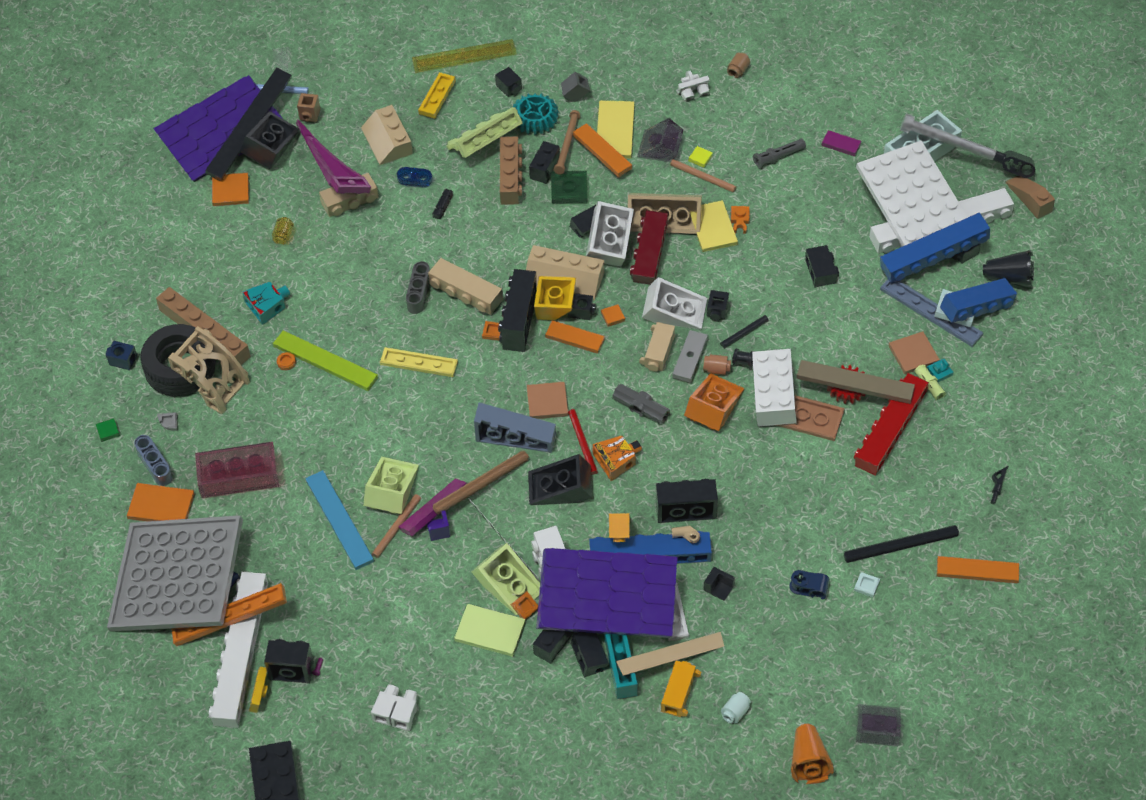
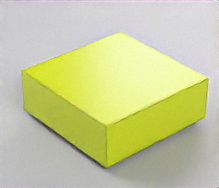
M697 146L689 156L688 161L704 168L712 158L713 152Z

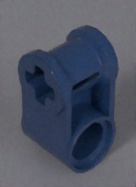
M796 570L791 575L789 589L797 595L809 596L811 598H814V596L821 597L823 600L827 597L830 579L822 573Z

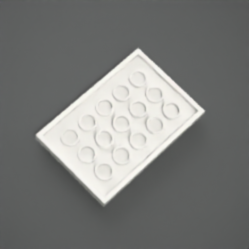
M922 140L859 162L856 165L858 172L902 247L968 218Z

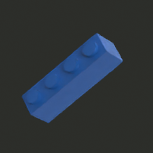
M1006 278L945 294L940 308L951 323L964 321L972 316L978 317L989 312L993 313L996 310L1010 308L1014 304L1018 293Z

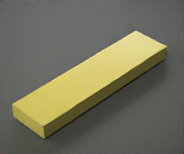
M387 347L384 348L380 360V365L448 377H454L458 364V359Z

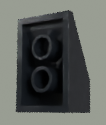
M269 111L246 135L240 152L264 167L271 169L300 129Z
M580 454L528 471L529 505L572 504L592 498L591 465Z

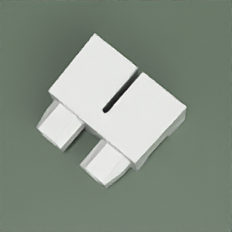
M389 684L384 692L380 691L371 711L372 720L389 726L392 723L393 727L410 731L414 715L417 712V692L406 690L404 697L398 696L399 688Z

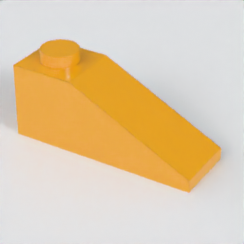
M629 513L609 514V538H613V542H625V538H629Z

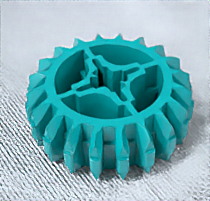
M528 93L527 97L521 96V100L517 99L516 104H513L522 121V124L516 127V129L520 128L521 133L526 130L527 134L533 132L536 135L539 131L542 135L543 130L549 132L550 128H554L555 124H557L559 116L558 106L554 99L549 98V95L544 97L542 93L540 95L536 93L530 95Z

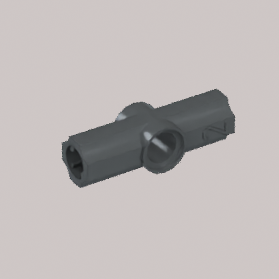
M618 384L612 395V399L629 407L631 412L640 414V417L644 415L659 424L664 423L670 414L669 408L653 401L652 396L647 392L640 391L638 393L623 384Z

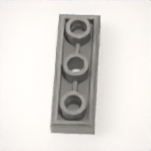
M689 331L672 378L691 383L708 339L707 334Z

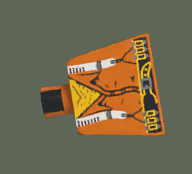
M623 436L593 444V456L610 481H613L636 464L635 454L642 451L641 445L637 440L628 444Z

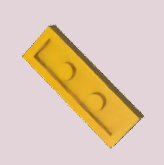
M439 72L418 109L420 115L436 118L456 82L455 76Z

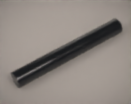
M763 315L720 342V345L724 349L768 322V317Z

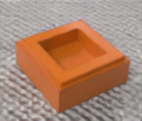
M618 304L601 310L607 327L625 322V317Z
M485 321L482 339L499 341V323Z
M525 592L510 604L520 618L526 619L538 609V604L528 592Z

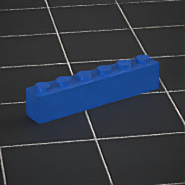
M979 212L880 256V267L890 283L900 281L910 274L918 273L922 269L933 266L946 258H951L961 251H967L979 243H985L990 239V227Z
M698 531L700 539L697 543H691L684 537L672 538V534L662 533L646 536L641 534L629 536V538H625V542H613V538L604 537L589 539L590 551L678 557L677 564L711 562L712 554L710 532Z

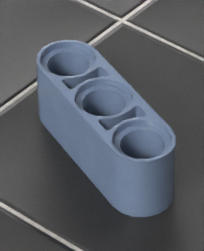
M148 435L138 436L134 444L141 461L158 485H168L172 481V474L166 460Z

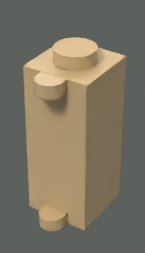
M657 322L656 325L651 326L653 335L646 355L639 360L640 364L645 365L651 371H663L675 337V326Z

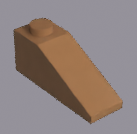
M1016 176L1005 182L1037 219L1053 211L1055 198L1045 187L1021 176Z

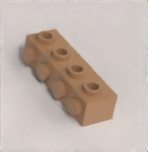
M518 136L500 137L501 205L519 204V196H522V185H519V182H522V171H519V168H522V157H519V154H522V144H518Z

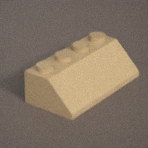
M629 193L628 208L634 209L630 232H642L640 223L641 218L645 217L646 210L668 213L666 233L697 234V232H700L702 195ZM690 211L697 212L696 230L690 216Z
M533 245L526 270L536 271L537 285L539 276L575 277L574 293L592 295L593 301H595L604 275V260Z

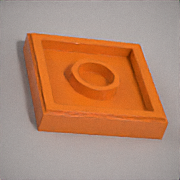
M248 173L226 174L222 181L212 177L213 206L249 204Z

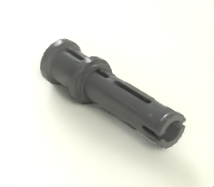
M800 138L775 149L768 148L765 152L753 154V161L761 169L763 165L774 164L779 158L806 149L805 141Z

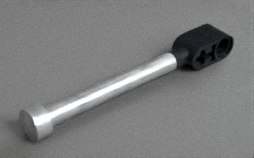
M907 113L903 118L900 131L909 133L911 130L1002 164L1005 171L1024 178H1030L1035 174V162L1028 156L1014 151L999 152L915 121V116ZM1024 165L1031 166L1029 170L1022 169Z

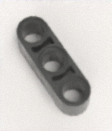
M423 261L414 264L406 294L407 309L412 314H418L423 311L429 288L428 272L430 267L428 263Z

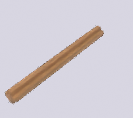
M520 451L436 502L432 507L436 514H441V511H446L528 461V454L525 451Z

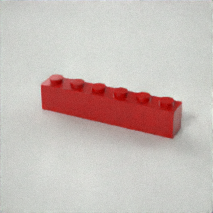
M907 373L904 379H900L901 382L915 384L911 403L888 400V406H884L880 412V419L874 421L871 427L872 432L870 435L866 434L862 448H858L854 454V459H856L855 467L872 475H877L928 389V381L910 373Z

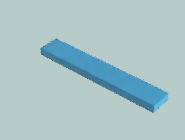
M322 470L305 478L355 570L373 563V557L324 471Z

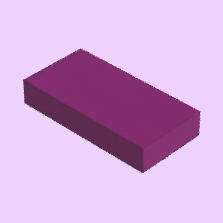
M828 130L821 146L855 157L861 145V140Z

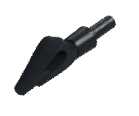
M1009 466L992 475L995 485L992 490L991 504H995L998 495L1001 494L1002 485Z

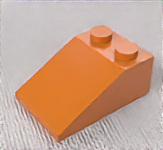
M710 373L690 396L684 416L694 422L706 425L712 430L719 431L725 424L745 388Z

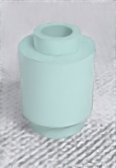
M741 692L732 695L721 709L722 717L726 722H739L750 707L751 701L748 696Z

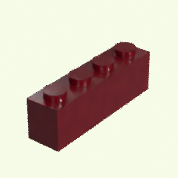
M646 210L645 217L641 218L640 227L642 228V233H638L637 243L639 246L638 249L635 248L633 255L635 264L631 265L630 276L633 277V282L651 285L656 280L668 226V213Z

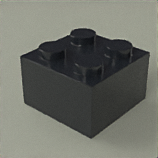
M283 639L268 640L264 663L269 680L310 684L314 665L310 643L304 641L289 642Z

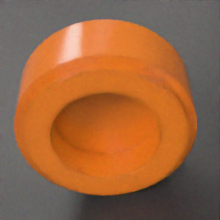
M289 352L280 354L276 360L277 366L281 370H290L296 364L295 356Z

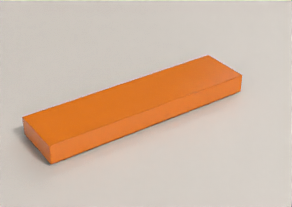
M587 123L573 131V136L617 177L632 169V164Z
M938 556L937 576L1018 584L1019 563Z

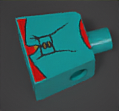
M267 282L245 290L242 294L246 305L263 325L285 309L284 298L290 295V291L286 285L276 289L271 282Z

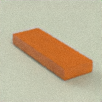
M553 320L545 334V338L597 354L605 340V336Z

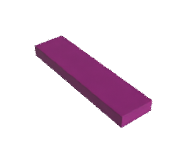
M455 478L399 526V529L410 536L416 534L438 515L433 510V505L467 483Z

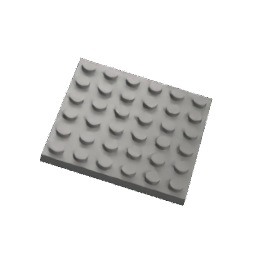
M239 515L130 523L107 625L109 631L223 625L243 523L242 517Z

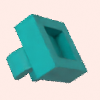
M945 359L927 366L931 375L938 379L937 382L943 381L954 374Z

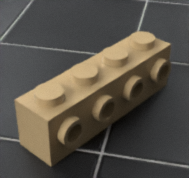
M442 258L428 272L429 284L432 287L462 300L465 304L476 307L481 312L491 315L503 301L502 288Z

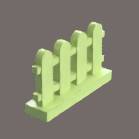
M512 107L505 112L494 114L490 117L489 121L477 124L474 130L462 133V137L459 139L450 140L447 145L448 150L455 149L460 151L462 157L466 158L521 125L522 121L516 108Z

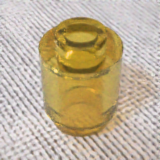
M281 217L276 220L272 232V239L275 243L284 245L289 241L294 227L291 219Z

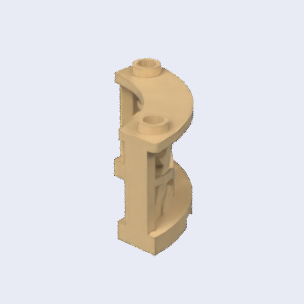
M198 326L183 345L168 357L171 369L179 373L190 383L194 381L199 386L198 392L203 397L206 405L220 414L226 411V404L244 384L248 385L250 383L248 372L243 369L232 353L215 339L209 330L201 329ZM197 340L205 344V348H202L200 344L196 345L199 353L191 347ZM188 351L191 356L183 359L182 356ZM203 359L221 361L222 379L211 378L207 380L205 378L207 367ZM195 365H200V371L195 368ZM214 382L217 383V384H219V385H215L216 388L213 387V383H214Z

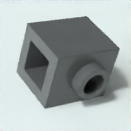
M577 72L571 74L561 83L563 96L573 102H578L590 92L588 78Z

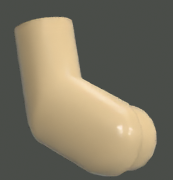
M691 526L671 528L672 538L684 537L691 543H697L700 539L698 531Z

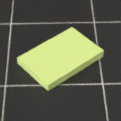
M467 604L454 640L513 657L526 621L523 618Z

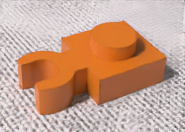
M731 206V223H735L733 225L735 233L737 228H742L743 234H746V224H749V206Z

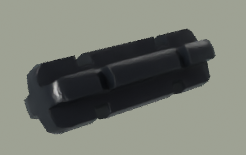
M444 189L432 213L433 218L440 220L443 217V212L446 211L450 203L449 200L453 197L452 190Z

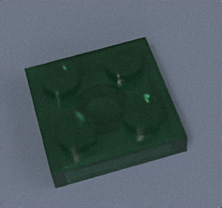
M551 171L552 204L588 203L587 171H564L563 174Z

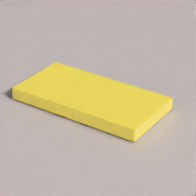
M599 101L597 133L624 158L631 159L634 102Z

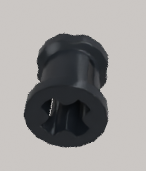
M736 348L732 358L733 365L741 364L752 368V352L754 351L749 353Z

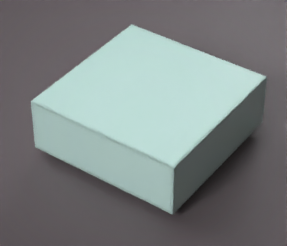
M861 572L854 591L874 597L880 579Z

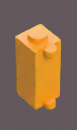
M675 661L661 702V712L678 717L687 716L688 710L684 709L694 677L701 676V671L696 669V666L687 661Z

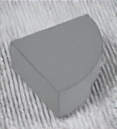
M176 412L157 414L159 423L165 429L177 431Z

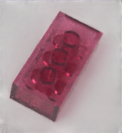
M273 442L195 453L197 483L201 498L280 487Z

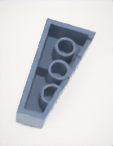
M478 403L474 419L476 442L552 453L556 436V424L484 403Z

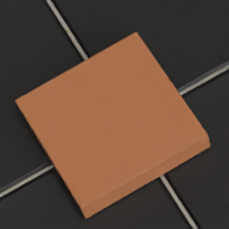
M923 331L889 342L888 345L904 374L914 372L920 365L927 367L940 360Z
M565 382L527 385L530 417L544 419L568 416Z

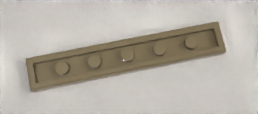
M801 360L797 373V379L909 404L911 403L915 384Z

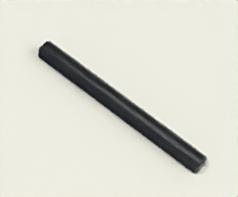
M956 525L844 551L843 556L844 560L849 563L957 537L959 530Z

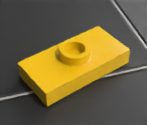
M260 666L249 708L250 712L257 713L261 697L265 698L268 687V685H264L267 673L266 667Z

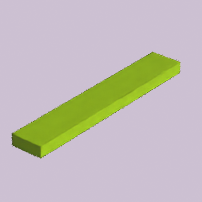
M284 330L273 342V347L283 352L292 353L296 358L366 391H369L378 379V374Z

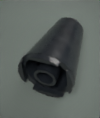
M1027 250L987 260L986 264H983V275H986L987 279L996 281L1006 278L1010 284L1033 287L1030 279L1034 281V262L1031 261L1033 251Z

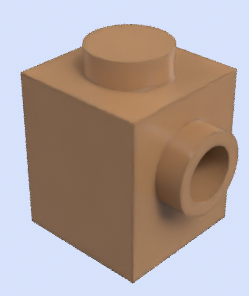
M301 93L297 105L299 120L317 122L320 112L318 95Z

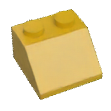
M539 276L534 304L537 320H556L572 310L576 284L575 277Z

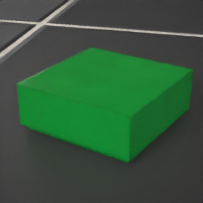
M114 418L96 424L101 442L120 436Z

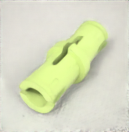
M920 365L915 369V373L919 378L929 382L928 390L935 400H939L946 395V392L938 384V379L931 375L925 365Z

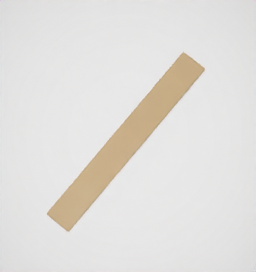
M721 632L622 659L617 661V664L622 674L627 675L724 647Z

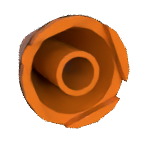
M802 724L795 731L791 763L792 778L796 782H799L798 780H808L806 784L824 782L828 779V775L834 772L833 763L816 727L810 724Z

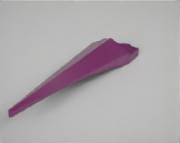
M297 119L296 124L329 186L333 187L340 194L370 193L371 186L365 177L334 156Z

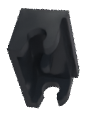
M596 205L571 218L569 226L579 238L591 230Z
M573 633L570 644L584 678L603 672V667L608 666V660L597 633Z

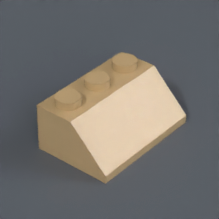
M392 105L375 110L362 125L361 129L379 165L413 154L411 140Z

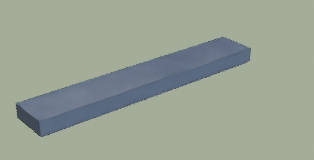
M887 280L880 287V290L971 347L983 336V332L972 325L968 327L934 317L938 304L901 281L890 283Z

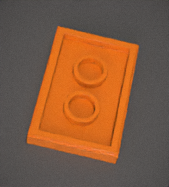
M137 483L127 513V519L147 522L187 519L195 492L189 489Z

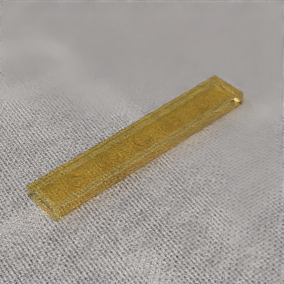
M513 39L416 56L412 57L415 73L512 56L516 55Z

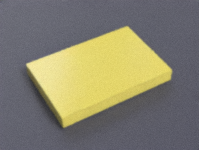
M723 200L702 205L700 232L696 234L702 252L738 245ZM690 211V216L696 230L697 212Z

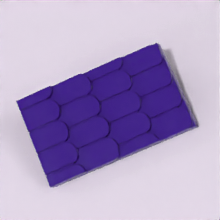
M249 75L153 128L193 182L207 175L205 173L206 168L260 92V88ZM272 106L270 112L282 118L274 106Z
M545 548L542 557L536 629L663 638L672 637L678 557Z

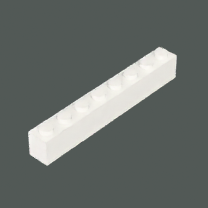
M1005 188L958 201L967 217L980 212L986 223H990L997 218L1009 217L1014 207V203ZM888 222L871 227L869 237L878 253H888L895 248L902 247Z
M242 572L241 578L237 579L236 582L237 597H233L232 602L267 589L268 581L266 574ZM262 613L230 625L229 633L226 632L225 634L226 648L221 653L222 667L217 671L218 686L213 690L214 705L210 706L209 719L212 720L214 726L239 727Z

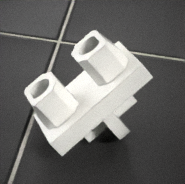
M687 71L686 77L681 78L682 83L678 84V89L676 90L678 95L681 94L684 101L693 99L694 94L692 91L696 89L699 96L707 95L709 93V77L699 78L698 74L693 75L691 71Z

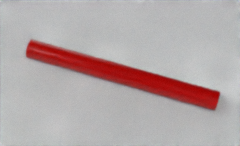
M571 409L568 411L584 458L591 465V475L597 474L598 471L575 409Z

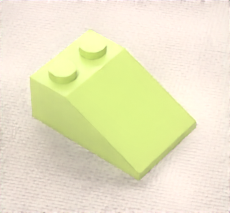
M381 457L365 486L363 506L389 511L393 514H402L419 465Z
M507 543L500 546L471 571L482 586L515 615L517 613L510 604L521 595L528 592L533 599L539 596V581Z

